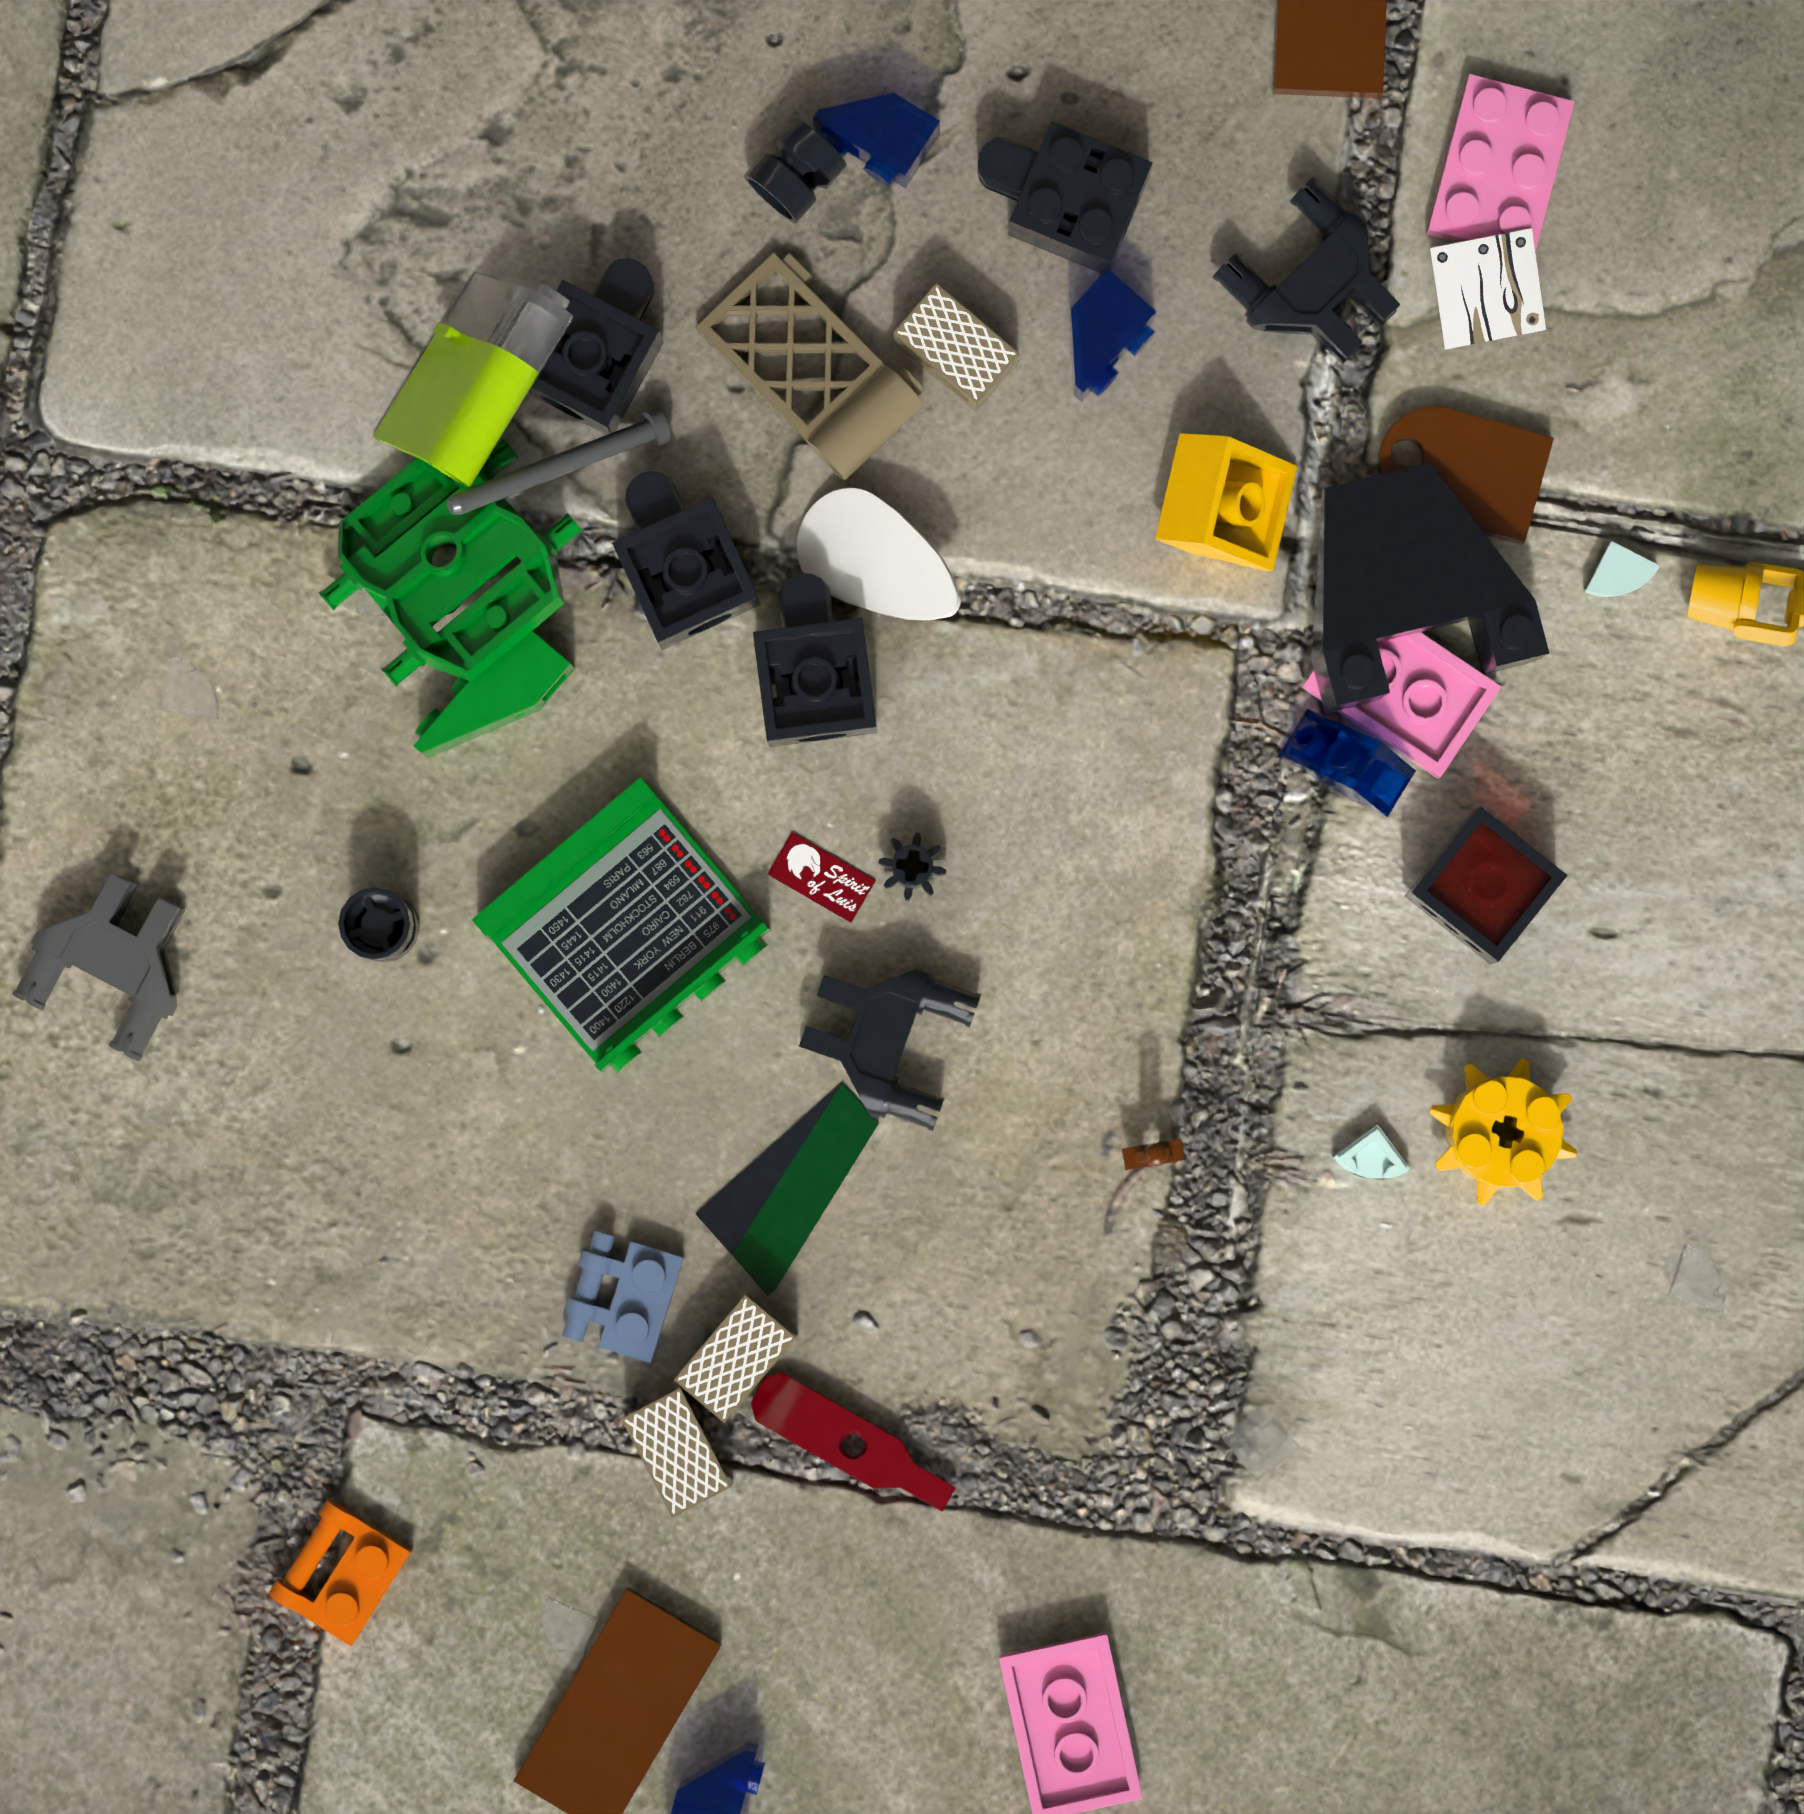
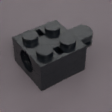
M1051 121L1039 151L1004 137L993 138L984 145L979 153L977 173L979 182L986 189L1017 201L1009 220V236L1108 276L1149 180L1153 162Z
M629 258L615 260L606 269L593 295L562 279L519 358L539 373L528 394L605 435L617 430L664 343L659 330L640 321L655 293L652 276L643 264ZM552 338H554V341L548 350L547 347L549 346Z
M649 471L641 473L632 479L626 488L625 502L638 531L612 544L661 650L761 605L713 497L686 509L675 484L662 472ZM723 555H727L731 566L727 567ZM646 590H651L654 601L651 602Z
M807 573L791 576L782 584L778 596L782 628L753 632L766 739L769 747L876 734L877 725L863 618L834 621L831 593L823 579ZM855 674H859L860 687H856ZM772 685H776L777 698H773Z

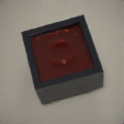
M1480 806L1468 815L1404 897L1487 963L1494 964L1502 959L1568 875Z

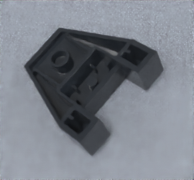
M1430 463L1325 487L1322 490L1311 661L1325 714L1375 702L1390 693L1378 642L1468 621L1481 672L1484 675L1533 663L1549 654L1535 598Z

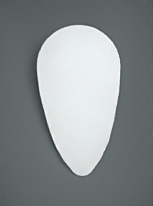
M857 488L835 490L819 499L805 515L797 537L799 565L803 573L813 574L822 578L829 587L832 596L851 605L906 620H935L950 617L958 611L961 604V596L954 576L942 556L903 515L876 495Z

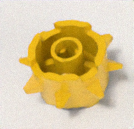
M1521 1058L1507 1077L1489 1078L1472 1063L1463 1066L1466 1090L1456 1097L1453 1104L1432 1105L1430 1109V1114L1446 1125L1445 1140L1449 1146L1434 1163L1437 1170L1460 1168L1465 1175L1475 1179L1477 1183V1203L1485 1206L1500 1186H1519L1535 1201L1543 1198L1542 1175L1552 1167L1555 1159L1575 1158L1577 1150L1562 1139L1563 1123L1561 1113L1572 1101L1570 1094L1548 1095L1543 1088L1531 1083L1529 1060ZM1504 1117L1510 1119V1128L1515 1130L1514 1140H1506L1505 1147L1503 1148L1498 1145L1500 1139L1497 1134L1492 1133V1126L1494 1122L1504 1123Z

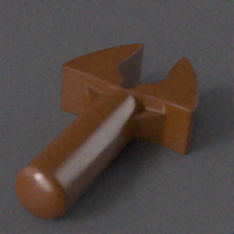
M1182 1138L1122 1149L1125 1171L1185 1160Z

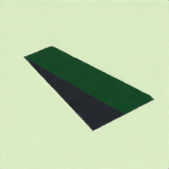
M843 1083L696 1213L697 1217L767 1296L778 1287L879 1124L874 1118L870 1117L865 1107Z

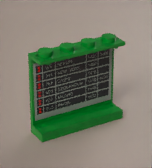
M641 777L471 919L481 932L495 943L596 1063L594 1066L600 1072H604L612 1066L617 1073L642 1053L636 1044L645 1036L654 1031L658 1037H661L684 1017L679 1008L690 998L696 995L702 1002L722 986L726 980L720 973L736 959L742 966H745L768 946L763 937L770 932V929Z

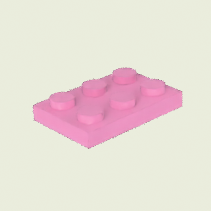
M1469 74L1426 235L1459 243L1532 228L1536 252L1575 101Z
M1421 632L1378 642L1390 693L1378 701L1337 712L1439 779L1493 701L1501 686ZM1313 670L1302 688L1321 700Z
M1106 1632L998 1655L1032 1814H1076L1143 1799Z

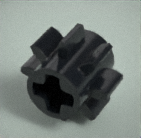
M917 832L913 836L912 845L903 847L899 840L891 839L892 847L896 851L893 859L881 858L878 862L884 868H892L893 876L884 883L885 889L892 888L897 883L905 888L904 898L907 902L912 898L913 889L922 887L926 894L929 896L934 895L933 887L929 880L932 875H946V869L940 866H933L932 858L941 851L940 845L933 846L927 851L920 846L921 836ZM910 853L920 854V863L929 866L927 873L917 874L915 882L906 881L905 872L896 868L898 861H907Z

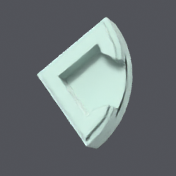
M1611 541L1608 543L1584 592L1598 597L1628 594L1646 584L1657 572L1660 565Z
M1379 1125L1373 1126L1332 1156L1346 1171L1367 1179L1393 1178L1410 1170V1167Z

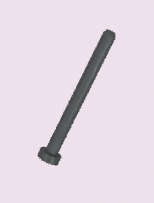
M654 407L642 412L640 422L454 493L446 502L448 510L451 514L462 515L647 442L654 448L668 444L671 441L669 423L663 412L659 408Z

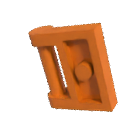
M327 1499L319 1511V1515L322 1518L284 1579H276L268 1595L279 1604L296 1611L344 1643L352 1646L413 1550L343 1505ZM340 1529L345 1530L355 1538L315 1600L302 1590Z

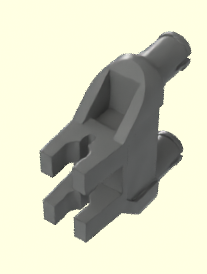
M111 873L90 912L35 933L31 940V943L34 944L31 949L35 951V954L12 995L22 1001L26 1000L27 1004L44 1010L45 1003L65 967L71 968L73 965L130 995L128 1000L132 1004L113 1040L110 1041L109 1046L119 1052H124V1055L140 1061L161 1018L167 1019L169 1015L173 1016L177 1009L176 991L166 947L185 910L165 899L158 898L137 935L120 926L119 923L139 885L120 875Z

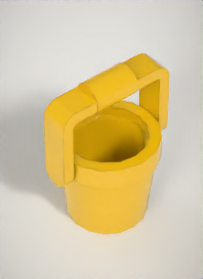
M1750 562L1746 566L1697 564L1687 618L1731 630L1740 639L1790 646L1795 643L1798 628L1804 626V572L1795 568L1759 562ZM1762 583L1793 588L1788 594L1784 622L1787 624V627L1755 621Z

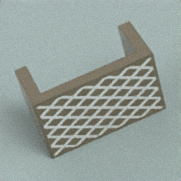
M937 283L893 332L894 343L975 412L982 407L1019 363V353Z
M747 1293L676 1376L674 1381L725 1423L798 1335Z
M681 1386L621 1418L672 1518L729 1489L734 1483L729 1473L725 1474L686 1398L688 1393Z

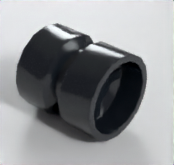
M794 118L774 140L777 151L774 154L763 153L744 174V178L753 190L773 209L789 221L797 223L816 202L814 192L816 188L827 189L847 167V163L837 150L817 131L805 122Z
M375 887L360 890L349 897L341 909L338 921L340 936L349 950L360 957L383 963L398 960L409 953L417 941L420 928L417 913L410 902L396 893Z

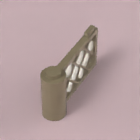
M773 252L695 328L810 445L820 459L838 477L845 481L924 406L918 397L924 391V388L904 367L895 372L886 366L806 285L813 279L812 276L790 253L781 260ZM776 272L789 285L788 306H758V287ZM796 293L808 306H796ZM750 296V306H739ZM729 315L750 316L749 343H726L714 329ZM758 316H788L787 343H757ZM796 316H819L826 323V343H795ZM833 331L845 343H833ZM737 353H749V364L747 365ZM787 353L786 381H763L756 374V354ZM795 353H825V381H794ZM833 353H856L869 366L854 381H832ZM773 390L786 391V403ZM794 391H824V410L807 425L793 411ZM832 391H843L832 401Z

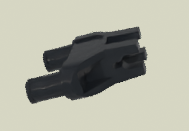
M1313 177L1305 184L1306 187L1304 189L1301 188L1293 196L1290 203L1296 206L1324 234L1322 237L1324 242L1278 287L1275 284L1269 287L1241 259L1238 253H1235L1227 261V265L1223 264L1212 278L1216 282L1218 281L1247 310L1244 315L1247 317L1246 323L1251 328L1273 333L1312 335L1343 365L1358 351L1363 341L1334 312L1350 298L1381 328L1396 313L1400 303L1370 273L1368 231L1365 215L1359 209L1354 211L1351 208L1347 211Z
M926 966L919 967L868 989H863L824 975L817 996L859 1012L849 1040L806 1026L799 1047L840 1061L871 1118L879 1120L881 1117L885 1119L886 1114L933 1131L938 1117L919 1111L917 1106L921 1105L940 1112L945 1098L898 1083L899 1077L895 1076L916 1014L922 1015L923 1010L965 1024L966 1027L970 1028L975 1013L956 1007L954 1002L977 1008L981 994L936 980V973L931 972L932 968Z

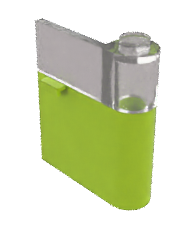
M473 271L443 322H438L433 329V332H435L434 337L377 428L373 438L422 459L443 474L470 488L571 323L573 315L566 310L570 301L557 291L541 284L538 291Z

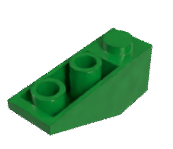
M531 631L472 682L459 678L451 689L455 698L442 713L435 708L423 719L415 731V734L420 738L413 747L429 758L538 712L573 673L575 668L543 639Z

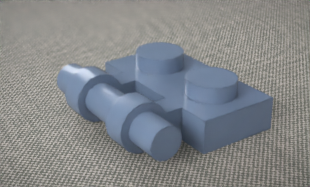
M594 1230L589 1249L582 1250L578 1266L583 1268L574 1297H568L563 1313L568 1315L562 1336L583 1342L588 1323H597L604 1326L599 1348L652 1363L684 1257L631 1241L625 1261L609 1257L615 1236ZM604 1274L619 1278L610 1309L595 1304Z

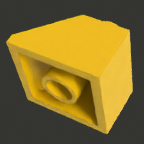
M1179 433L1155 539L1191 554L1264 571H1273L1298 466L1229 436Z

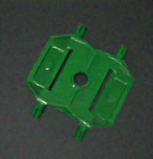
M504 438L494 447L471 487L493 479V476L515 458L519 457ZM416 458L339 522L338 558L343 562L339 567L344 573L318 593L334 611L336 607L358 589L361 591L364 588L405 637L402 643L406 649L385 667L381 668L396 687L419 666L424 667L426 664L431 668L472 682L565 604L558 562L555 557L558 555V550L576 535L583 532L572 517L567 513L565 517L542 534L538 529L533 532L505 498L462 515L451 514L447 507V500L452 494L469 487L453 480L422 459ZM444 544H454L457 546L456 556L451 563L441 567L432 565L433 554L440 546ZM516 556L519 557L522 561L519 565L441 630L435 631L433 626L446 615L456 611L461 602L486 581L498 576L503 567Z

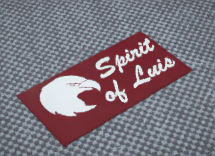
M793 832L767 874L852 923L876 881Z

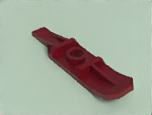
M783 1372L765 1377L751 1401L755 1421L873 1489L901 1488L942 1512L956 1489L955 1486L915 1464L899 1438ZM858 1434L864 1440V1448L859 1454L851 1455L844 1450L842 1443L847 1435Z

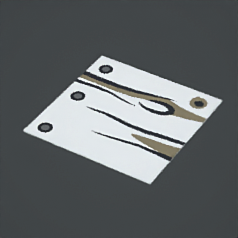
M1532 228L1430 248L1445 350L1546 330Z

